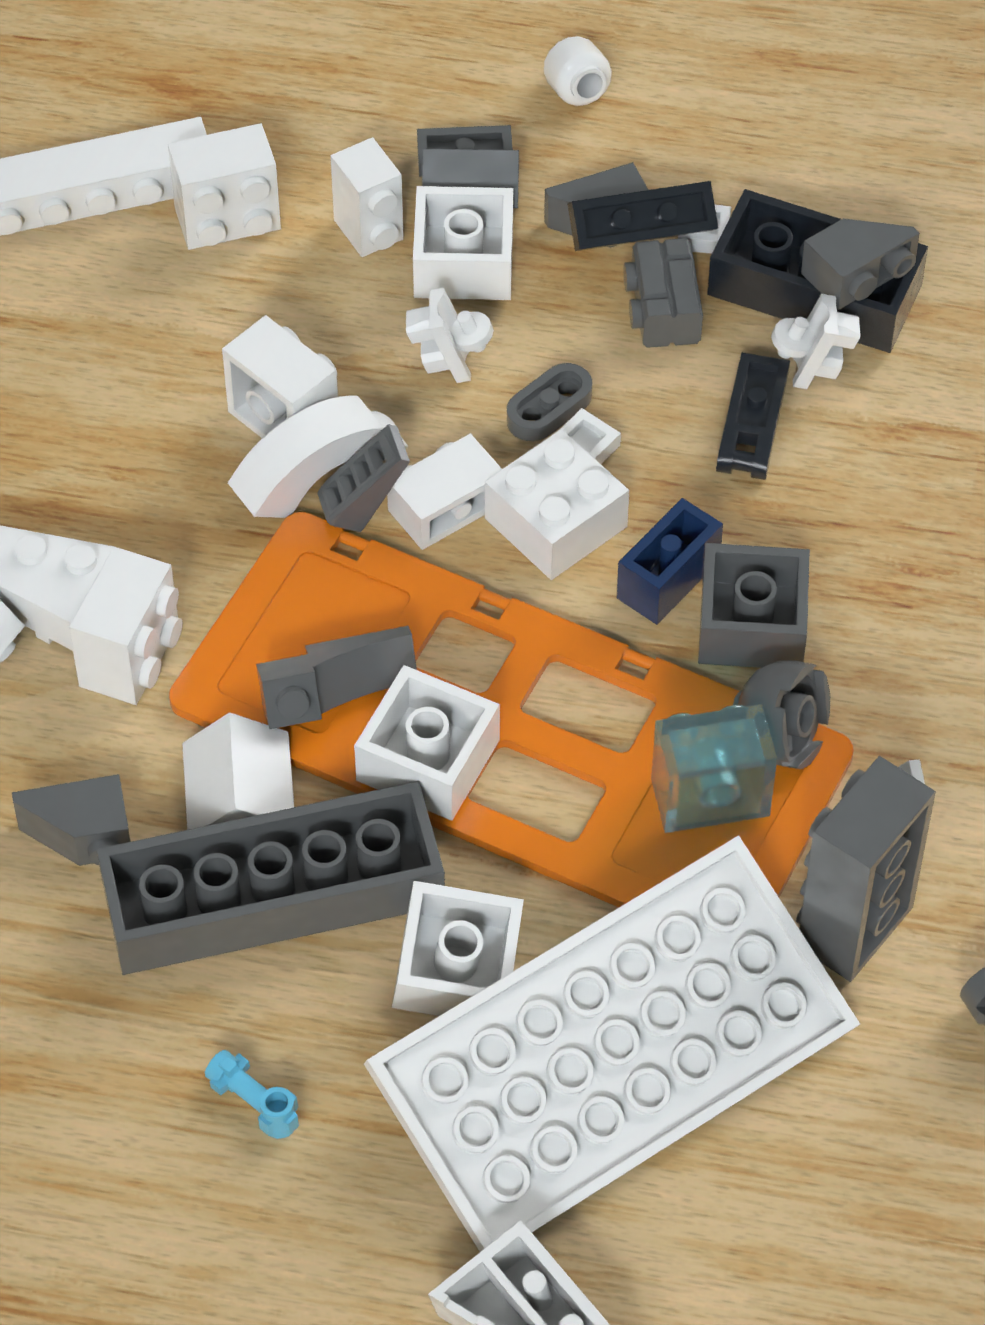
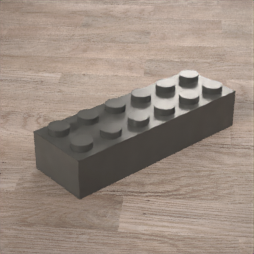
M419 781L96 849L122 975L405 915L408 911L414 881L445 886V872Z

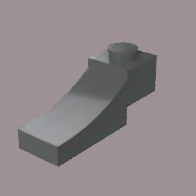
M409 626L305 645L306 655L256 664L263 711L269 729L322 719L321 714L334 707L364 695L390 688L403 665L417 670L413 638Z

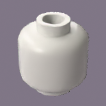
M568 37L559 41L548 52L544 61V74L548 84L562 100L571 105H588L598 100L606 92L611 82L612 71L607 58L589 39L583 37Z

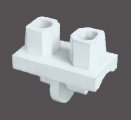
M444 288L430 290L429 306L406 311V333L412 344L421 342L422 364L428 374L450 370L456 383L471 381V373L465 363L466 356L469 352H481L486 348V344L492 338L494 331L492 323L481 312L462 311L457 315Z
M821 294L807 319L803 317H797L796 319L784 318L779 320L772 331L771 339L778 350V354L784 359L792 357L797 364L798 371L793 378V387L807 389L814 376L836 379L842 370L844 361L842 347L854 349L860 339L859 317L857 315L837 312L836 296Z

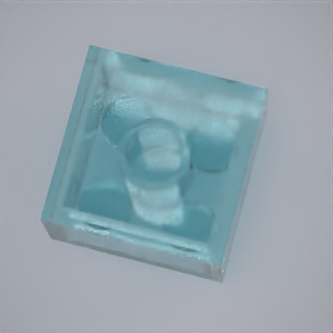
M762 704L745 707L742 705H731L720 711L694 715L679 713L667 719L655 721L651 780L665 833L770 816L777 756Z

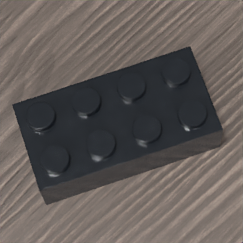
M744 189L710 256L707 295L781 319H796L797 317L807 319L822 293L801 274L804 242L841 219ZM918 243L915 266L906 275L887 281L875 288L863 300H855L845 307L837 309V312L857 315L859 317L860 339L857 343L891 353L923 284L928 252L927 245Z

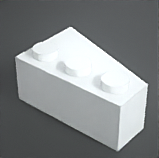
M0 525V600L26 627L35 631L37 638L48 644L55 641L73 651L69 626L113 546Z
M521 1220L428 1294L437 1315L452 1325H610Z

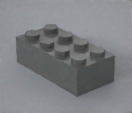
M878 756L865 772L858 769L850 777L842 791V799L833 810L825 807L817 815L809 829L808 835L812 838V845L804 861V865L808 867L807 878L800 890L804 900L796 922L800 924L799 930L819 961L849 982H852L914 906L936 794L935 790L881 756Z

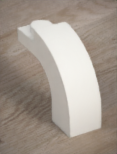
M340 396L318 402L295 413L265 435L246 455L228 481V484L254 517L286 518L293 514L304 495L317 480L333 468L346 463L388 424L395 425V423L381 412H371L358 396ZM402 439L405 449H407L408 445Z

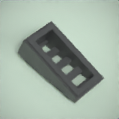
M388 424L329 477L318 490L317 494L326 521L330 525L361 532L408 466L410 460L397 426Z

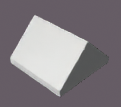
M229 712L182 743L187 830L294 808L290 741L287 731L278 728L269 729V726Z

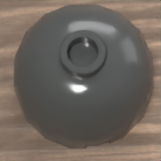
M776 661L758 669L746 682L743 690L737 693L733 703V717L737 721L739 734L744 744L757 758L783 767L803 769L810 765L819 753L823 741L812 740L817 732L818 723L828 725L830 689L824 671L814 670L817 665L798 661Z

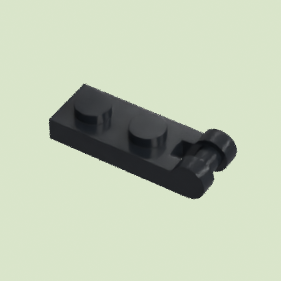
M741 352L718 453L716 472L732 474V470L750 472L751 478L766 480L789 375L790 360ZM737 444L756 446L755 453L736 450Z

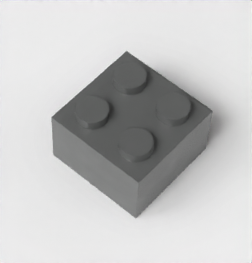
M705 543L698 664L762 668L776 661L804 662L808 622L810 549Z

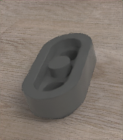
M572 363L558 364L547 370L509 400L507 404V427L515 437L525 441H538L551 435L567 423L581 408L585 409L592 399L591 375L583 367ZM569 393L572 396H563L562 394Z

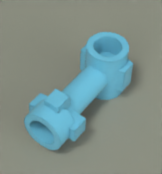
M227 1050L217 1053L205 1070V1077L210 1080V1087L220 1096L228 1090L236 1093L261 1113L258 1117L259 1128L268 1136L276 1139L290 1136L299 1127L298 1115L296 1114L298 1109L297 1097L283 1087H272L267 1090L246 1073L250 1068V1064L240 1053L236 1056Z

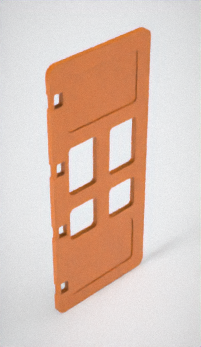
M306 512L293 513L284 519L170 689L169 699L173 712L205 728L229 712L268 725L263 711L256 664L306 655L305 645L409 626L413 638L415 660L417 661L435 630L445 618H455L508 640L515 646L489 688L481 693L471 691L417 668L422 673L500 704L499 742L454 819L451 821L427 810L431 826L616 907H621L738 835L778 897H780L811 839L808 833L813 821L825 807L829 806L851 765L854 751L853 744L847 736L818 724L817 732L812 741L819 740L823 741L819 753L810 765L803 769H795L763 761L748 750L739 734L737 721L733 717V703L739 692L738 690L656 657L654 659L628 648L629 645L516 598L512 597V599L499 595L485 589V586L373 539L369 541L345 531L344 528L332 526L325 519ZM340 542L362 551L357 561L334 552ZM483 601L504 610L499 620L476 611L475 608L478 603ZM623 660L649 670L644 680L618 670ZM550 663H563L655 703L652 712L628 751L623 753L613 751L528 715L521 710ZM389 688L364 695L334 707L321 714L322 719L279 727L278 729L287 731L289 734L291 765L357 794L378 790L356 781L354 745ZM503 747L510 748L597 785L605 791L577 840L572 842L564 841L469 799L470 793L498 749Z

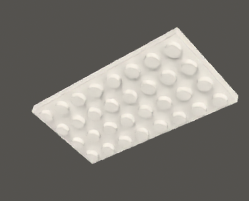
M738 835L367 1059L364 1066L476 1247L481 1252L520 1220L531 1232H534L860 1025V1023Z

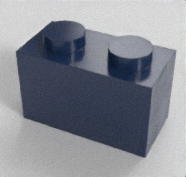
M681 498L618 562L616 598L658 625L702 579L705 543L722 544L723 523L684 498Z

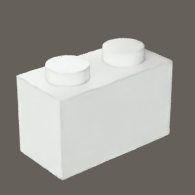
M373 137L330 155L334 221L360 256L364 257L378 250L387 249L394 243L403 240L402 174Z
M470 433L456 442L442 445L434 454L418 463L408 465L387 494L388 511L423 550L485 515V481L502 470V468Z

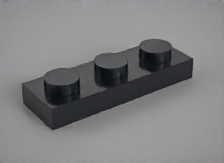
M711 181L567 203L575 251L718 229Z

